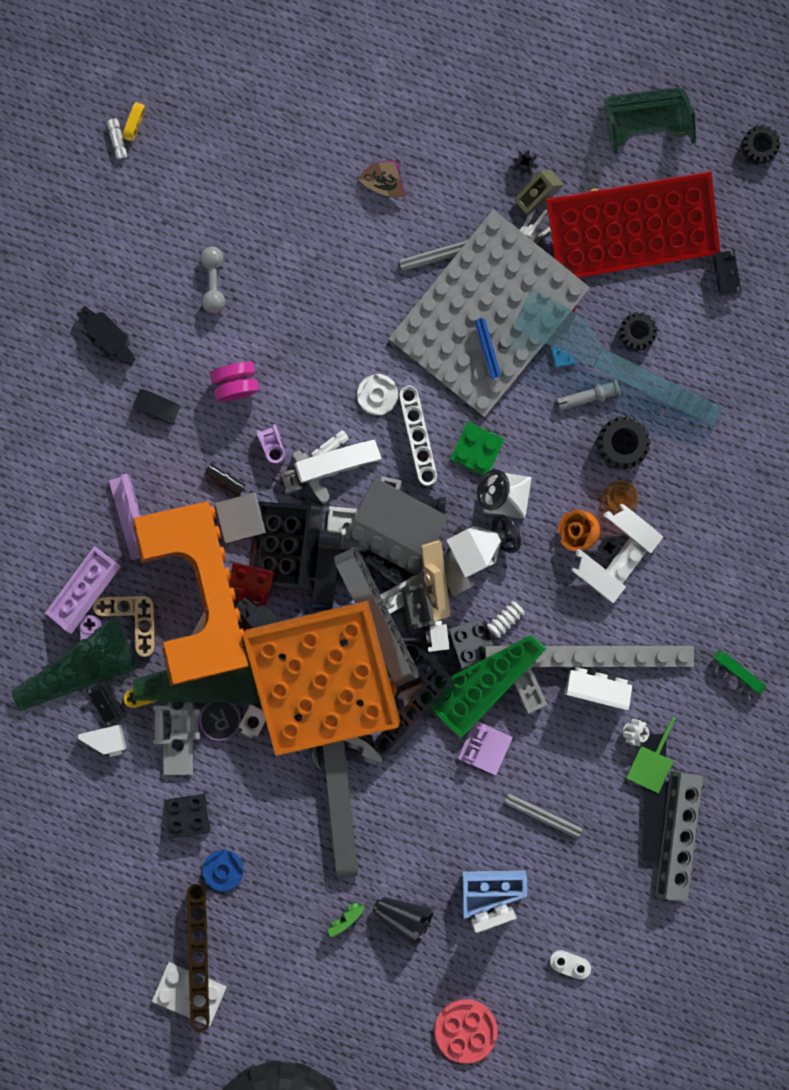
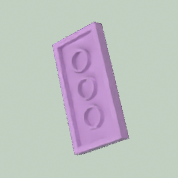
M94 546L45 613L71 634L121 566Z

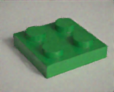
M467 422L450 460L484 475L491 470L505 439Z

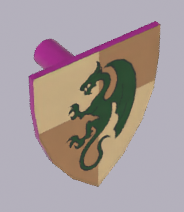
M396 160L376 162L368 166L358 179L367 188L379 194L391 197H406L399 173L401 166L399 163H396Z

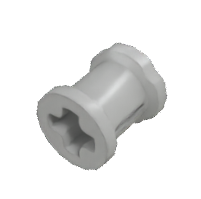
M296 469L279 474L285 484V494L303 489L299 484Z

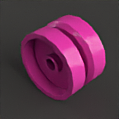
M253 362L230 364L209 372L212 384L220 385L214 390L217 402L236 400L260 392L258 380L248 379L256 374Z

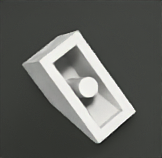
M121 725L78 734V739L102 754L109 753L110 757L121 755L122 750L126 749Z

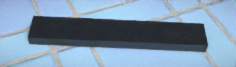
M649 734L648 739L645 741V748L656 752L664 734ZM666 741L660 751V755L666 757ZM666 779L659 793L644 787L642 860H660L665 820Z

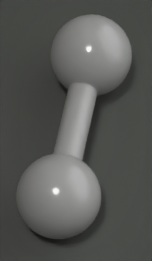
M210 246L205 248L200 256L202 265L208 269L209 291L204 294L202 305L209 313H218L225 306L224 295L217 291V268L222 265L224 256L219 248Z

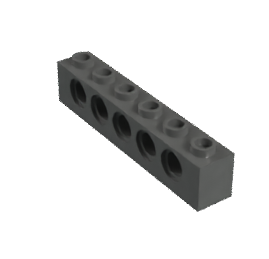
M670 772L655 897L666 900L688 901L690 878L693 872V854L696 848L695 837L698 830V812L701 807L700 796L703 788V775Z

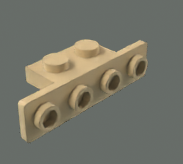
M437 540L421 546L424 580L434 621L450 617L442 543Z

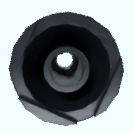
M383 897L381 900L377 899L373 907L375 916L415 948L422 940L419 936L426 933L433 917L432 911L434 910L427 906Z

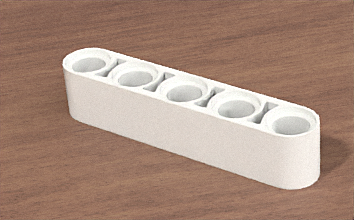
M405 386L400 391V403L420 484L430 487L436 482L437 473L420 399L414 387ZM410 391L414 393L415 398L412 401H405L403 394ZM412 411L419 414V419L415 422L410 421L407 417ZM416 431H420L424 435V439L420 442H416L412 438L413 433ZM421 451L426 452L429 456L425 462L417 459V454ZM424 472H431L433 480L430 482L423 481L421 476Z

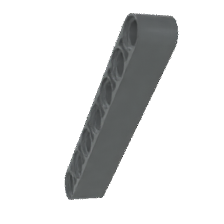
M352 548L335 556L336 567L354 603L369 601L384 662L394 683L400 686L418 678V670L359 551L356 548Z
M344 740L323 745L337 878L358 876Z

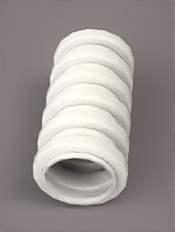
M511 601V605H507L506 610L501 611V615L498 614L496 619H492L491 624H487V628L497 638H501V634H505V630L510 629L511 624L514 625L516 620H520L521 615H525L524 610L515 601Z

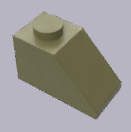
M552 170L540 171L516 196L514 201L528 215L546 203L547 198H552L564 184Z

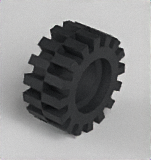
M756 125L748 130L742 140L741 147L742 151H744L743 155L748 157V161H754V164L761 163L762 165L774 159L781 146V142H779L780 136L776 135V130L772 131V127H765V125L760 127ZM761 137L767 140L769 144L767 151L758 152L755 150L753 142L756 138Z
M644 312L629 314L623 320L619 329L620 340L623 341V345L635 351L649 348L657 337L658 328L655 325V320H652L650 315H645ZM635 324L643 325L646 329L645 337L642 339L633 338L630 333L631 327Z

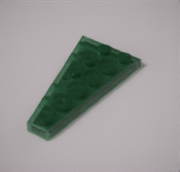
M116 616L109 619L110 622L103 627L100 626L94 630V633L87 639H82L57 657L58 660L43 667L42 671L36 676L28 678L11 691L12 697L19 711L136 670L137 664Z
M248 662V666L244 669L170 686L167 670L133 679V701L259 704V693L250 662Z

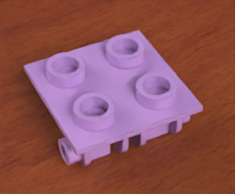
M477 722L470 729L458 759L496 775L513 737Z

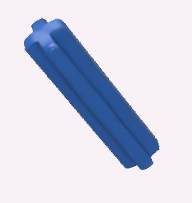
M485 318L476 319L474 323L490 378H498L501 376L486 320Z

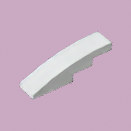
M375 440L323 453L296 462L294 465L300 482L304 483L334 476L339 472L356 469L361 465L377 462L382 458Z

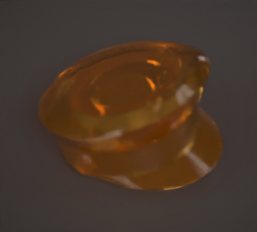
M625 480L613 481L606 487L602 495V503L605 510L611 512L613 516L623 511L620 508V504L625 505L634 512L639 502L636 487L631 482Z

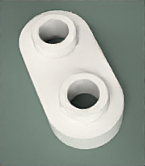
M557 950L550 957V964L555 971L573 978L585 979L591 972V966L585 958L569 952ZM559 958L565 960L563 965L557 964ZM579 965L584 966V971L581 973L577 972Z

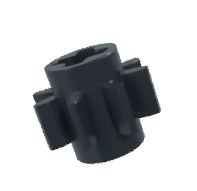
M530 150L525 154L519 151V158H513L512 161L517 164L513 170H519L521 177L527 172L531 176V169H537L538 167L537 164L533 163L537 156L532 157ZM523 159L525 162L529 161L528 167L526 165L521 166Z

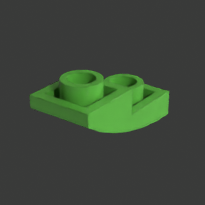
M356 902L346 907L347 910L343 913L346 920L342 921V918L330 922L331 926L327 928L330 937L337 935L354 923L364 911V904L359 905Z

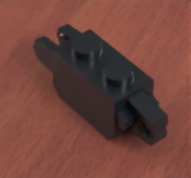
M83 306L76 315L84 324L83 328L87 331L85 335L93 343L97 341L102 345L99 349L107 357L110 355L114 358L119 356L126 364L134 363L135 355L127 347L130 344V338L104 312L96 314L86 306Z
M243 598L234 606L238 608L239 614L242 617L240 622L244 625L242 627L244 631L280 622L267 606L256 607L246 598ZM281 653L279 657L284 659L286 655Z

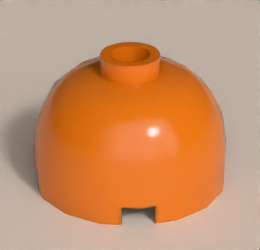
M573 510L564 514L559 521L558 534H561L562 538L560 541L568 550H589L600 537V524L597 518L590 512Z

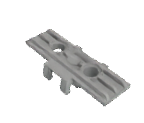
M163 674V706H153V710H155V740H153V744H163L164 775H193V739H200V709L193 710L192 681L170 686L168 674ZM176 697L181 698L184 702L183 707L179 710L174 709L172 706V701ZM163 710H170V739H164ZM180 739L183 741L184 748L182 751H175L173 749L172 743L174 740Z

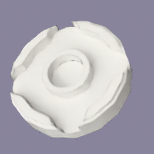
M382 374L366 377L359 385L357 391L358 402L367 413L375 416L384 415L395 407L398 400V389L394 381L388 376Z

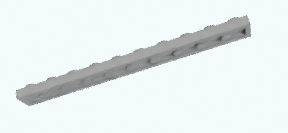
M485 646V658L508 646ZM545 646L547 650L530 666L694 667V646Z

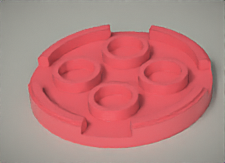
M462 999L450 1003L440 1012L435 1023L434 1033L438 1048L446 1057L461 1064H471L484 1059L491 1052L497 1040L498 1030L495 1018L486 1006L474 1000Z

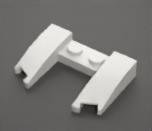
M620 504V508L623 511L613 516L609 511L604 514L609 521L629 537L606 570L580 549L575 554L582 557L579 569L572 568L576 575L612 603L616 601L625 589L624 581L645 553H652L663 538L660 533L623 504Z

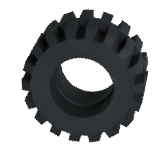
M619 416L611 419L600 430L597 438V452L599 451L601 460L603 459L606 465H611L614 469L626 470L635 467L645 459L650 450L651 439L648 436L649 431H646L643 423H639V420L636 418H630L631 416ZM619 431H626L635 439V449L628 455H621L612 447V437Z

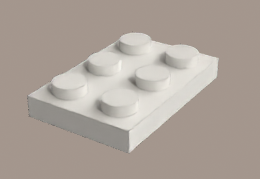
M511 904L494 907L495 910L490 912L482 911L474 914L475 917L471 918L475 932L477 933L516 919Z
M169 962L152 1002L190 1018L189 970ZM196 973L193 976L194 984L202 985L205 982V977ZM209 979V1026L227 987ZM198 994L194 997L193 1002L195 1006L202 1007L206 999L203 995ZM203 1016L195 1018L196 1021L206 1025V1019Z

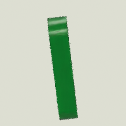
M719 649L713 656L715 661L733 675L736 674L739 680L757 694L761 695L767 686L722 650Z

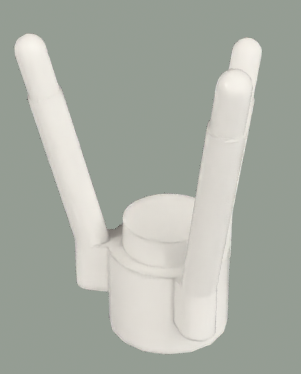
M547 209L534 225H529L535 210L528 214L524 225L520 229L523 234L536 244L550 233V227L540 235H538L540 231L537 229L548 214Z

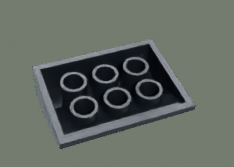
M258 501L266 533L254 536L250 566L274 572L271 584L273 587L313 591L318 557V541L322 528L324 509L311 505Z

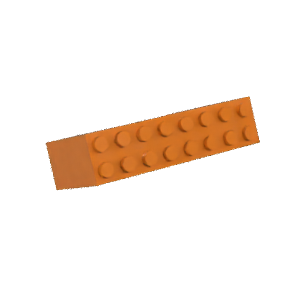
M209 501L135 517L132 521L141 564L168 557L186 559L195 570L206 619L201 632L161 644L170 686L244 669L248 666V662H250L247 649L244 650L243 646L244 631L239 629L238 621L240 620L238 608L234 609L233 601L236 600L233 587L229 588L228 584L229 579H231L228 567H224L223 563L224 559H226L223 546H219L218 542L221 538L218 526L214 525V518H216L214 506L209 505Z

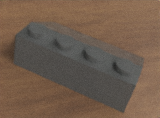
M374 478L347 526L344 537L418 576L423 568L421 546L437 541L448 516L389 484Z

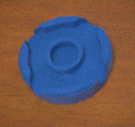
M217 850L205 859L202 875L205 883L211 889L229 891L241 882L244 875V865L236 853L229 850Z

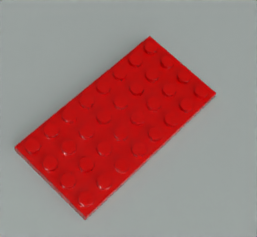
M711 171L546 199L554 259L578 278L704 257L721 252Z

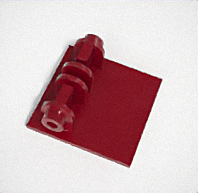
M233 562L229 588L233 587L236 598L234 601L239 602L246 598L255 606H267L274 572Z

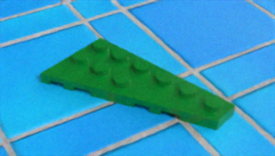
M531 634L451 676L455 681V688L434 713L460 738H463L547 648ZM445 680L440 682V688L445 686ZM430 694L426 698L427 704L431 701Z

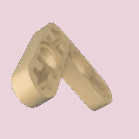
M145 596L102 597L94 602L93 610L99 616H135L136 652L144 657L153 654L155 651V614L152 599ZM111 600H115V613H111L112 609H105V613H101V610L97 608L98 605H101V601H104L106 605H112ZM126 600L130 605L129 610L121 612L118 609L119 602ZM143 600L150 604V608L146 609V615L151 614V618H139V614L143 615V609L139 608V604H142ZM146 620L150 623L151 629L143 633L139 629V625L142 621ZM139 635H151V639L147 638V645H151V649H148L147 653L140 650V645L144 644V639H139Z

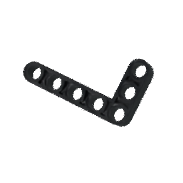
M408 645L407 649L412 660L414 652H418V657L413 662L418 670V675L426 684L398 714L400 719L399 727L403 725V732L399 734L398 727L382 731L376 738L374 745L379 753L387 755L396 754L455 688L454 679L425 649L416 645ZM431 665V672L427 674V667ZM445 679V686L440 688V682ZM430 694L431 701L427 704L426 698ZM414 710H417V716L413 719L412 714ZM389 740V747L385 749V743Z

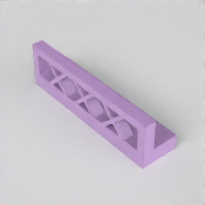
M126 473L119 478L109 480L131 560H136L140 558L132 521L135 517L141 516L130 475Z

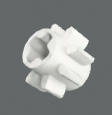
M632 719V723H627L623 728V736L626 738V742L636 746H640V742H645L649 737V729L645 727L646 723L636 719Z

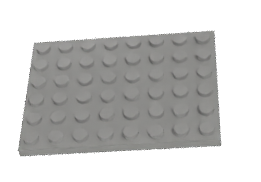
M493 209L389 339L485 417L588 292L590 287ZM479 318H485L500 369L501 376L495 379L490 378L474 323Z

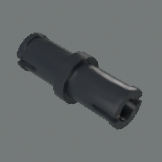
M212 463L209 464L204 473L219 482L221 487L225 486L238 495L242 493L246 486L245 483L232 477L230 472L227 471L226 473Z

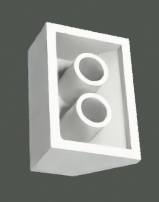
M575 667L574 671L569 670L564 695L628 710L632 685H628V680L616 677L615 681L607 679L608 675L596 672L595 676L587 674L586 669Z

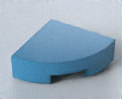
M557 347L551 348L555 369L576 364L573 356L567 351Z

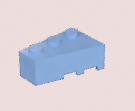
M525 870L462 872L464 919L470 917V915L488 911L490 908L527 897V875Z

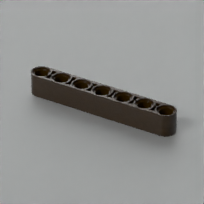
M193 884L187 890L190 1024L196 1032H203L210 1024L207 903L204 887L200 884ZM194 888L202 890L203 894L200 899L195 900L191 897L190 894ZM195 909H200L203 912V917L199 921H194L191 918V913ZM200 930L203 932L204 938L201 942H194L192 940L194 931ZM198 951L204 954V961L200 964L194 963L192 959L193 954ZM196 973H202L205 976V982L202 985L194 984L193 976ZM198 994L203 995L206 999L202 1007L195 1006L193 1002L194 997ZM203 1016L206 1019L204 1028L199 1029L194 1025L196 1017Z

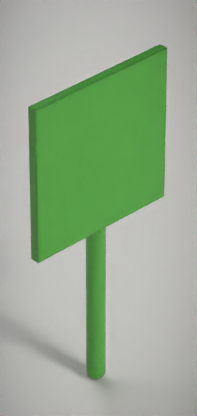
M674 717L671 718L656 752L641 746L626 777L657 793L660 792L673 764V760L660 755V751L673 726Z

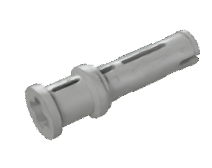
M613 379V382L603 385L596 384L593 389L557 398L558 404H562L559 405L560 411L595 400L603 402L609 397L616 395L620 397L621 391L617 379Z

